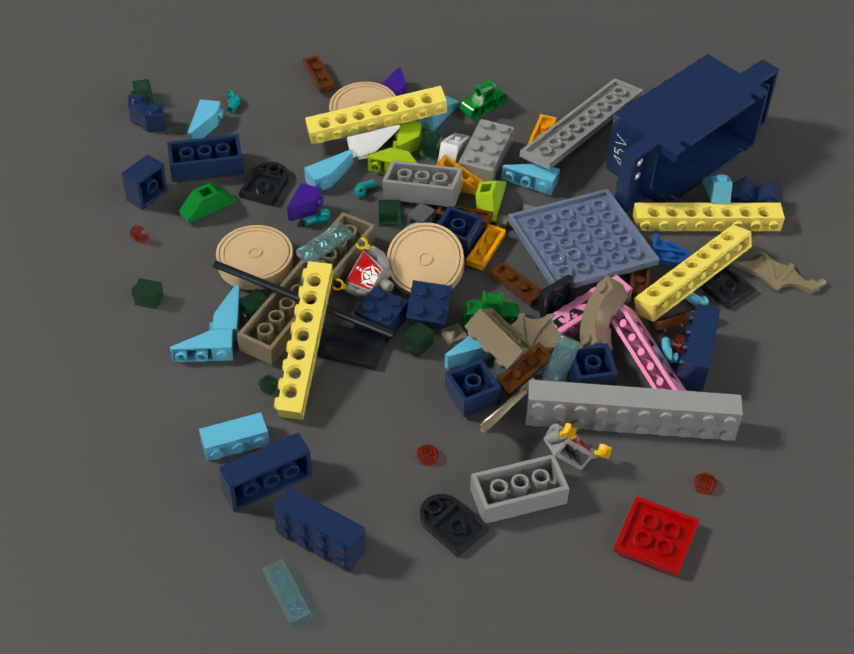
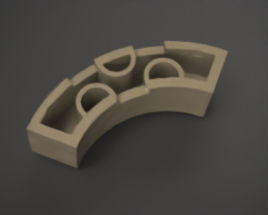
M608 275L597 284L585 306L580 325V343L582 346L608 343L610 351H612L609 324L611 318L616 316L619 308L629 296L623 284Z

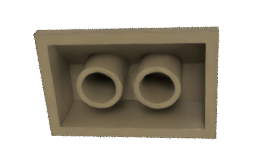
M493 308L479 309L464 326L468 330V335L472 339L478 340L482 344V349L486 353L492 354L497 359V364L504 369L511 367L532 348Z

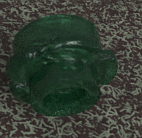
M266 375L258 382L261 391L265 394L274 393L279 384L278 379L272 375Z

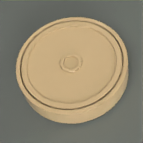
M356 82L342 87L332 96L329 110L330 112L395 97L396 95L391 89L379 83Z
M418 223L403 229L392 240L387 252L388 268L392 271L391 280L402 293L409 297L413 280L450 285L453 289L460 281L464 271V254L460 241L449 229L435 223Z
M250 225L233 230L219 242L216 249L217 261L274 284L282 282L293 268V248L289 238L281 231L269 226ZM218 270L221 277L232 286L239 284L240 289L244 290L266 289Z

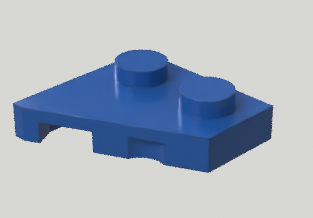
M654 233L652 250L659 258V265L676 267L690 257V250L680 247L670 240L667 243L659 239L660 235Z

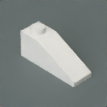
M394 125L346 137L349 150L352 149L353 158L358 157V160L368 158V154L375 153L400 126Z
M454 132L441 142L438 161L445 154L458 163L471 136Z

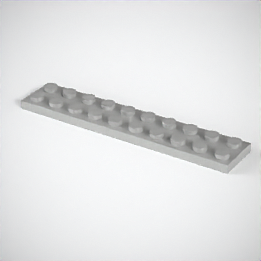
M614 78L521 149L519 157L550 170L613 119L615 112L623 109L643 95V89Z

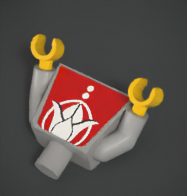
M360 237V239L365 241V245L361 246L356 242V247L363 251L345 281L348 284H344L341 279H335L340 281L342 286L340 288L332 287L335 290L343 289L346 293L356 297H366L374 286L391 292L394 283L389 281L392 271L388 268L389 263L385 253L373 244L369 245L366 237Z
M559 423L551 425L544 437V441L554 456L579 470H582L590 459H596L598 456L608 459L612 450L611 447L605 444H600L598 450L596 448H589L576 434L578 428L571 427L572 424L566 423L565 426Z

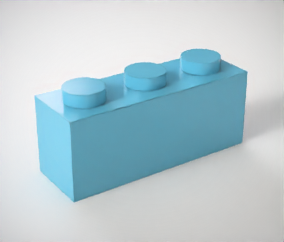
M261 412L199 429L207 461L239 454L254 448H261L269 444L268 430Z

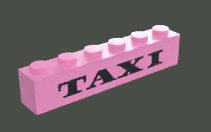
M615 275L612 278L623 284L629 296L623 303L627 304L631 300L633 288L619 276ZM596 287L591 288L586 294L578 296L571 303L563 305L556 312L550 313L555 314L553 322L556 329L567 339L580 333L581 319L585 306ZM550 347V348H545V349L549 352V351H551L552 349H554L555 347Z
M622 304L616 316L611 318V323L651 387L654 389L686 391L635 310Z

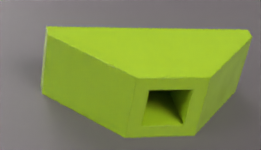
M417 120L398 124L400 129L396 131L395 139L397 141L393 142V148L406 150L409 153L418 150L421 142L422 124Z
M391 147L368 155V171L386 174L392 161L417 162L408 151Z
M506 181L479 182L476 192V209L492 211L493 219L491 222H496L507 185Z

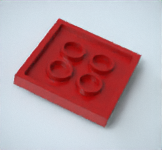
M636 496L613 552L678 577L699 519Z

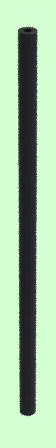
M217 260L213 264L215 269L300 302L298 293ZM310 301L307 304H314L316 301ZM327 305L326 313L391 339L395 335L393 330Z

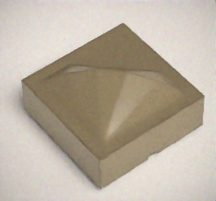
M459 323L441 329V335L449 347L456 346L468 337Z

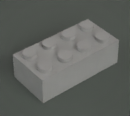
M481 119L458 164L484 182L494 181L513 144L514 127Z
M392 161L382 181L384 199L455 207L463 187L462 168Z
M553 454L471 474L470 490L482 521L486 524L567 504L569 487Z

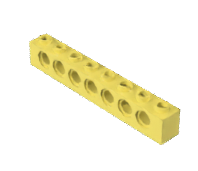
M437 86L306 117L305 120L310 141L313 145L447 113V101L442 87Z
M635 203L632 215L633 223L638 231H724L731 225H736L749 231H781L785 219L781 203Z
M731 225L681 264L634 298L637 315L653 322L750 249L752 247L751 231L736 225Z
M308 261L307 268L303 269L302 280H304L303 286L299 287L298 293L300 302L295 306L294 315L296 320L292 322L290 330L292 339L287 342L286 351L288 357L284 359L282 366L284 376L279 379L278 390H280L279 397L275 398L274 409L277 410L279 417L297 420L304 419L334 275L332 264ZM314 283H319L318 286H311ZM310 301H316L314 304H307ZM306 319H312L308 323L303 322ZM302 337H308L306 341H300ZM299 355L305 356L301 360L295 359ZM294 374H300V377L297 379L291 378ZM290 393H296V396L293 398L287 397Z

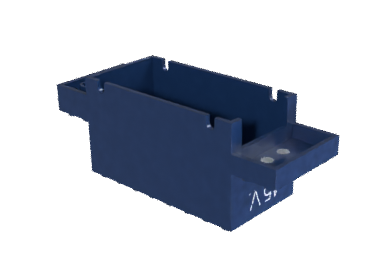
M707 54L699 58L695 63L687 66L684 70L676 73L670 79L665 80L659 86L652 88L645 95H641L623 109L615 112L608 145L606 169L618 177L614 198L624 212H628L634 208L635 203H641L647 198H650L655 203H673L674 199L670 195L679 199L702 183L703 179L712 176L739 157L742 151L738 148L747 151L753 147L757 139L759 127L766 122L780 69L762 59L740 74Z

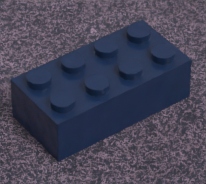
M239 134L167 142L172 182L244 174Z
M696 304L695 311L690 312L688 322L692 324H687L685 337L689 338L684 339L682 351L685 353H681L677 377L688 391L703 392L710 367L720 308Z
M299 432L218 467L222 493L233 512L312 477L311 452Z
M288 487L273 505L275 526L279 535L294 540L300 547H307L321 558H327L337 567L345 568L351 572L365 553L364 526L293 488Z

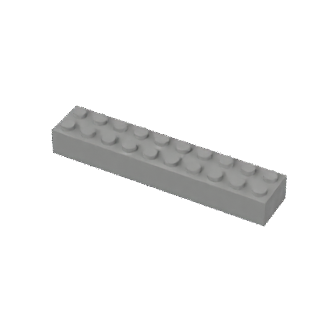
M529 380L525 425L550 427L557 423L562 426L570 423L572 424L571 427L578 428L577 430L585 429L735 441L742 420L743 410L741 395Z

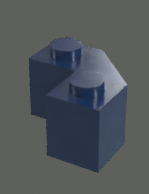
M146 94L128 95L129 115L133 124L141 125L143 130L147 132L165 131L166 120L163 104L148 105Z
M746 176L732 184L731 200L734 203H781L782 206L783 191L773 180L756 187Z

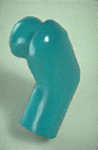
M325 208L321 209L319 213L304 217L303 222L305 226L327 222L331 217L330 211Z

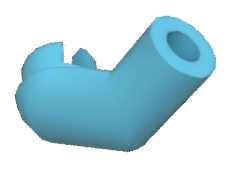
M693 292L684 298L694 306L696 304L708 305L709 303L706 296L700 297Z
M668 337L663 338L661 345L666 360L669 364L678 363L679 354L672 353L671 339Z

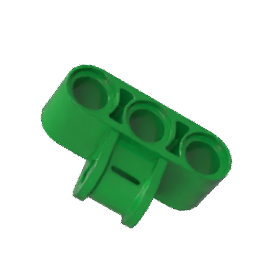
M487 79L485 83L474 86L473 95L463 100L460 110L471 120H476L504 105L508 95L498 88L493 80Z
M483 291L482 300H467L463 303L462 320L464 324H467L479 309L493 308L511 325L518 319L519 305L512 301H502L503 292L486 293V291Z

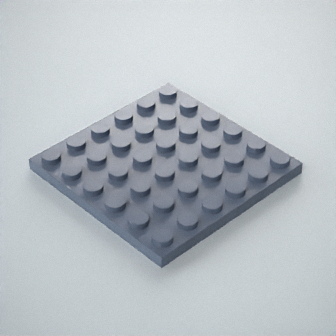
M608 189L508 214L509 223L549 285L569 274L574 278V288L602 281L606 275L610 277L620 276L659 265L658 256Z

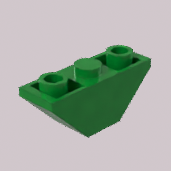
M208 183L191 192L180 208L179 213L189 224L236 203V199L227 189Z

